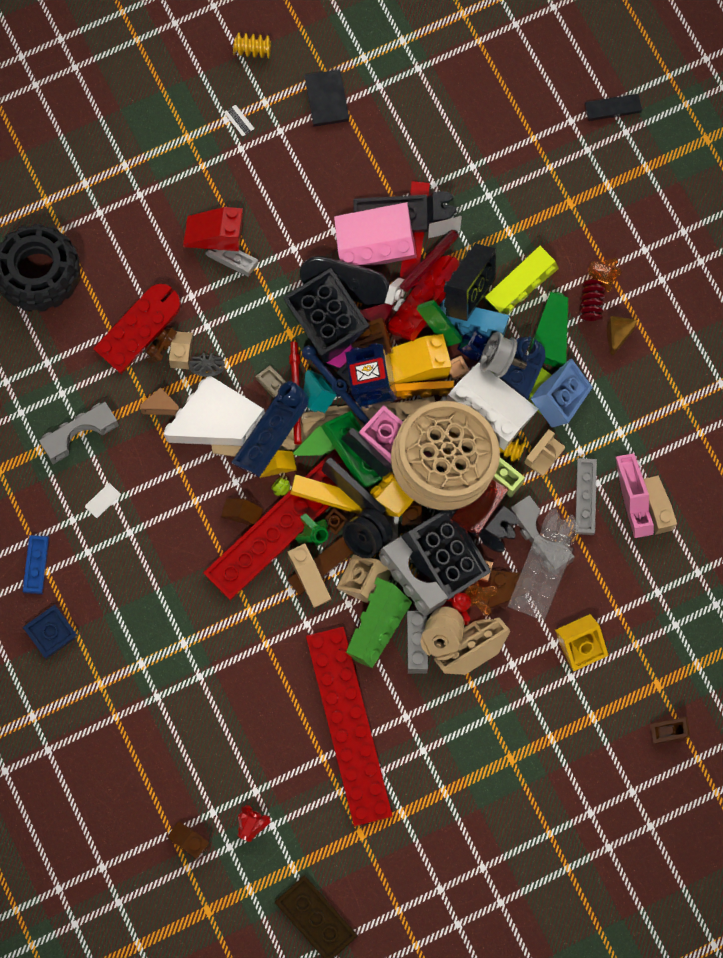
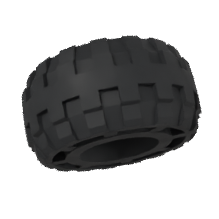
M33 224L30 227L24 225L18 227L19 230L15 232H9L4 236L5 240L0 242V293L13 306H18L22 310L29 312L32 310L43 312L47 311V308L53 306L56 308L62 305V301L69 299L74 293L73 290L76 285L78 286L80 279V262L71 240L65 234L60 233L58 229L52 226L44 227L43 224ZM32 254H45L51 257L53 265L46 275L36 279L20 275L18 269L26 257Z

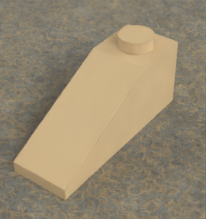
M659 475L644 479L649 493V513L654 524L655 534L673 531L677 526V522Z
M306 544L288 551V558L313 607L315 608L330 601L331 597Z

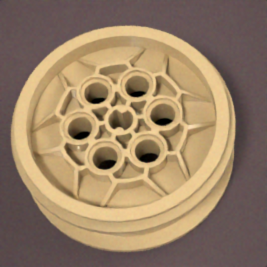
M453 401L431 402L414 410L400 426L391 450L392 471L401 489L417 503L436 510L459 509L476 501L485 492L495 476L500 459L498 439L490 423L473 408ZM449 433H455L457 438H452ZM430 435H436L439 440H433ZM462 447H467L470 453L464 452ZM444 450H448L450 455L445 454ZM423 452H430L432 457H426ZM455 464L462 465L464 470L457 469ZM436 467H442L445 472H439Z

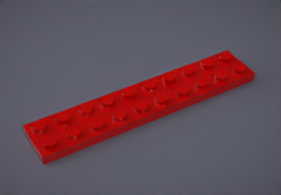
M336 449L305 476L306 478L338 487L321 471L325 462L332 458L354 479ZM290 490L207 568L203 574L231 601L293 543L298 534L303 533L305 525L301 521V515L306 513L315 522L331 506L292 495Z
M344 627L307 635L306 640L353 825L357 827L392 818L393 815L352 657L346 653L349 645Z

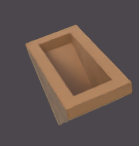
M160 387L140 405L142 414L176 415L179 411V406Z

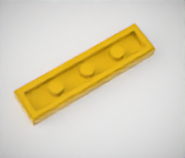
M299 475L294 477L290 492L292 495L356 514L363 510L339 487Z

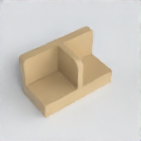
M548 429L525 460V464L541 476L546 474L565 449L563 444L554 439L555 433Z

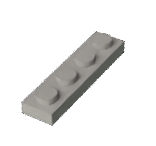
M577 459L575 534H595L597 459Z

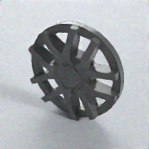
M202 353L200 356H193L192 360L189 361L190 371L204 377L218 375L225 368L223 358L214 356L213 353H210V355Z

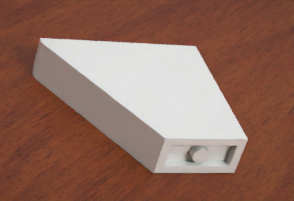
M209 376L200 381L196 392L188 397L186 405L183 409H179L174 421L166 426L164 436L169 443L243 446L265 414V411L257 404L212 376Z

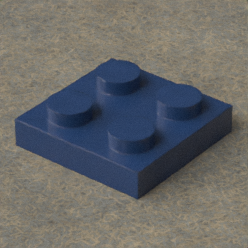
M53 605L23 627L45 659H48L78 637L56 605Z

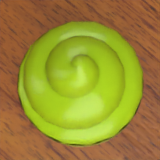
M282 477L278 478L271 487L274 491L273 493L277 496H285L290 491L289 481Z

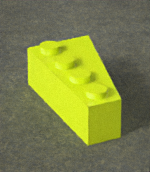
M539 246L485 298L499 313L508 315L513 311L516 304L526 299L529 293L559 269L556 261Z

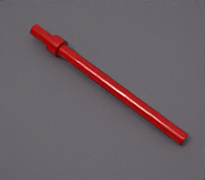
M291 342L289 364L291 365L292 382L299 386L300 355L298 354V343ZM301 417L293 427L294 444L296 445L302 443Z

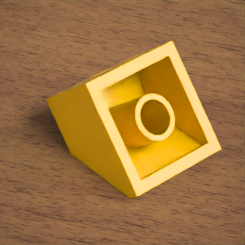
M392 471L383 476L379 485L370 491V494L386 508L384 513L386 516L400 517L414 501L401 489Z
M591 614L555 630L560 646L573 672L609 656L600 625Z

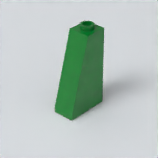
M550 292L534 337L544 347L546 355L544 364L558 369L566 363L568 297L559 292Z

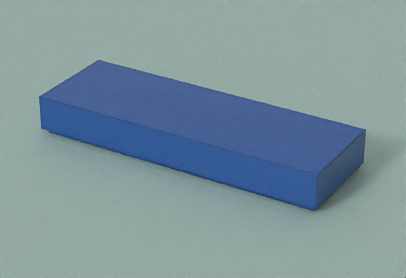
M29 535L23 593L43 594L49 546L48 536Z

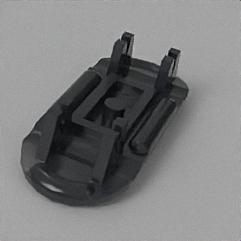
M321 256L311 257L301 266L300 278L303 284L331 268L354 302L373 307L385 303L389 282L380 272Z

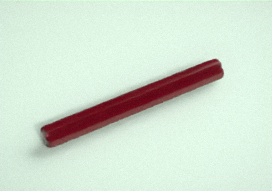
M451 230L402 282L400 288L404 292H408L457 240L459 234L455 230Z

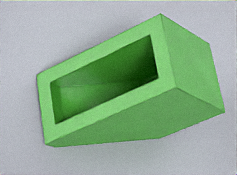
M319 425L294 450L293 454L295 456L324 455L325 453L329 455L333 451L334 446Z

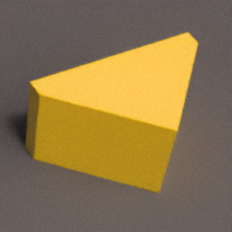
M278 450L259 478L297 471L293 451Z

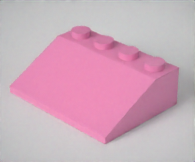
M407 202L334 216L340 261L361 267H370L417 258Z

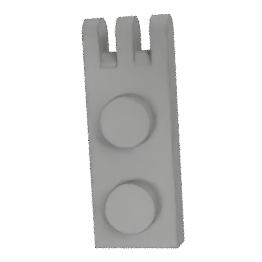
M210 249L206 252L208 257L248 277L258 265V259L240 250Z

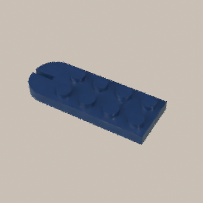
M520 337L516 339L517 350L515 358L526 362L527 366L523 370L511 364L508 371L500 379L528 400L544 365L546 355L544 347L536 339H534L529 355H525L532 337Z
M292 381L282 384L278 389V395L231 463L244 471L260 477L305 411L309 402L308 394Z

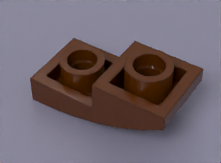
M333 508L325 518L328 524L327 528L337 535L356 513Z

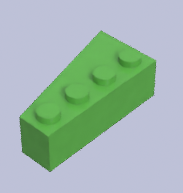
M378 577L374 583L377 585L373 594L370 593L368 601H370L366 612H362L360 617L361 625L355 629L346 651L356 662L373 668L379 659V656L412 604L393 583Z

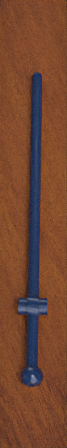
M307 345L302 350V356L312 361L332 385L331 388L336 393V397L341 396L361 422L366 425L370 419L346 392L347 385L345 381L341 379L336 380L317 357L315 347Z

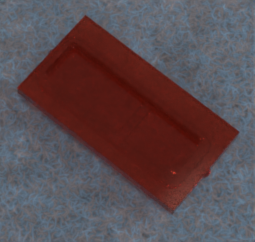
M492 480L485 492L473 503L459 508L452 517V520L458 523L460 527L479 535L509 489Z

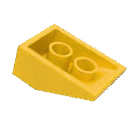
M443 334L424 336L393 347L392 354L385 353L393 384L448 378L452 367Z

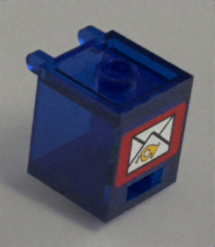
M375 343L366 348H353L349 352H345L351 392L358 405L369 408V405L377 403L395 402L397 395L391 360L383 344Z

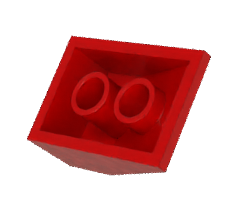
M222 207L188 216L183 247L239 251L243 225V208Z

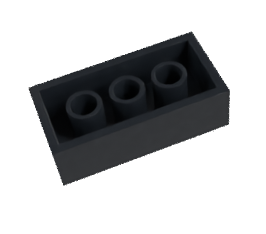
M475 243L471 250L467 251L464 260L460 261L459 267L456 271H453L450 280L444 285L446 316L464 321L469 319L496 279V248Z

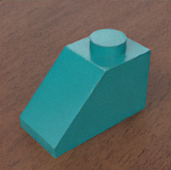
M310 370L306 371L304 391L309 397L307 407L314 412L320 411L325 413L337 395L321 374Z

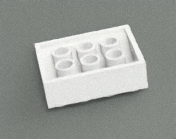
M477 363L457 383L445 400L465 404L479 412L492 426L497 436L499 447L503 450L507 448L538 411L536 406L500 378L496 377L491 371H482L480 363Z

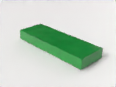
M435 300L417 306V311L436 335L443 334L446 347L462 342V336Z

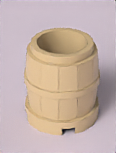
M440 607L432 612L426 621L420 641L422 649L427 655L436 656L438 660H447L456 655L464 633V619L459 611L451 607Z

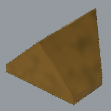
M610 316L606 331L611 355L614 356L634 331L637 325L636 320Z

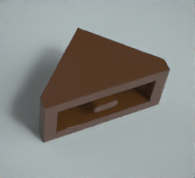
M244 498L226 499L221 518L253 526L261 519L263 508Z

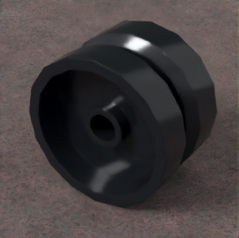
M373 508L362 510L343 527V538L346 545L355 555L361 558L373 557L380 549L390 543L393 535L389 521L383 514Z

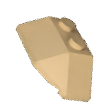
M500 618L474 621L464 627L463 637L456 655L447 660H438L435 656L434 661L445 674L466 675L499 654L510 633V629Z

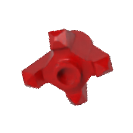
M245 805L242 807V813L238 815L239 832L237 836L245 841L252 842L253 838L271 823L270 817L267 815L262 816L260 813L252 810V807L249 805Z

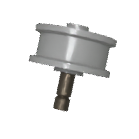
M497 331L490 337L483 350L480 369L482 371H492L496 377L500 378L508 371L511 364L524 370L527 363L515 358L517 340L514 338L507 339L503 337L501 332Z

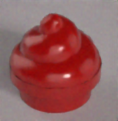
M457 593L452 598V607L459 612H465L471 606V599L465 593Z

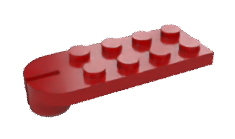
M448 255L442 256L432 265L386 326L388 333L410 341L416 339L427 323L417 311V306L431 300H435L438 306L446 297L444 285L450 280L453 271H456L459 267L460 262L457 258H452Z
M166 284L153 285L93 349L122 375L178 314L181 308L179 295ZM170 295L164 302H162L165 296Z

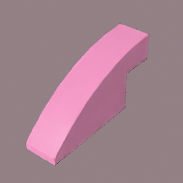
M635 454L617 456L616 465L634 538L653 535L654 524L649 513V493Z

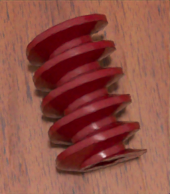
M585 280L583 282L584 288L582 289L583 295L579 311V317L582 320L597 321L603 319V316L599 315V313L604 311L600 306H604V302L601 300L605 299V295L602 293L606 292V288L601 286L603 283L599 280Z

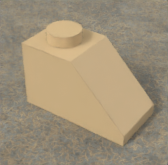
M176 331L177 334L171 342L170 367L189 369L193 333Z

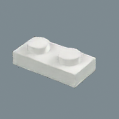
M397 278L389 285L385 303L393 305L396 301H399L401 296H404L405 292L400 288V285L405 279Z

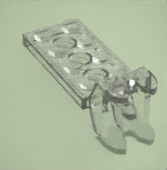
M557 509L551 510L546 515L542 524L541 534H536L508 604L509 608L545 622L573 552L571 546L578 533V524L573 515L566 518V520H561Z

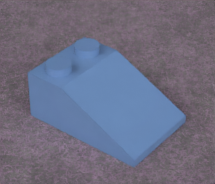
M569 359L537 389L531 400L550 426L556 427L569 423L593 387L573 359Z

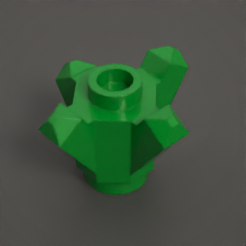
M306 513L301 515V521L305 526L303 533L298 534L296 537L298 544L314 542L318 547L328 538V524L326 520L314 522Z

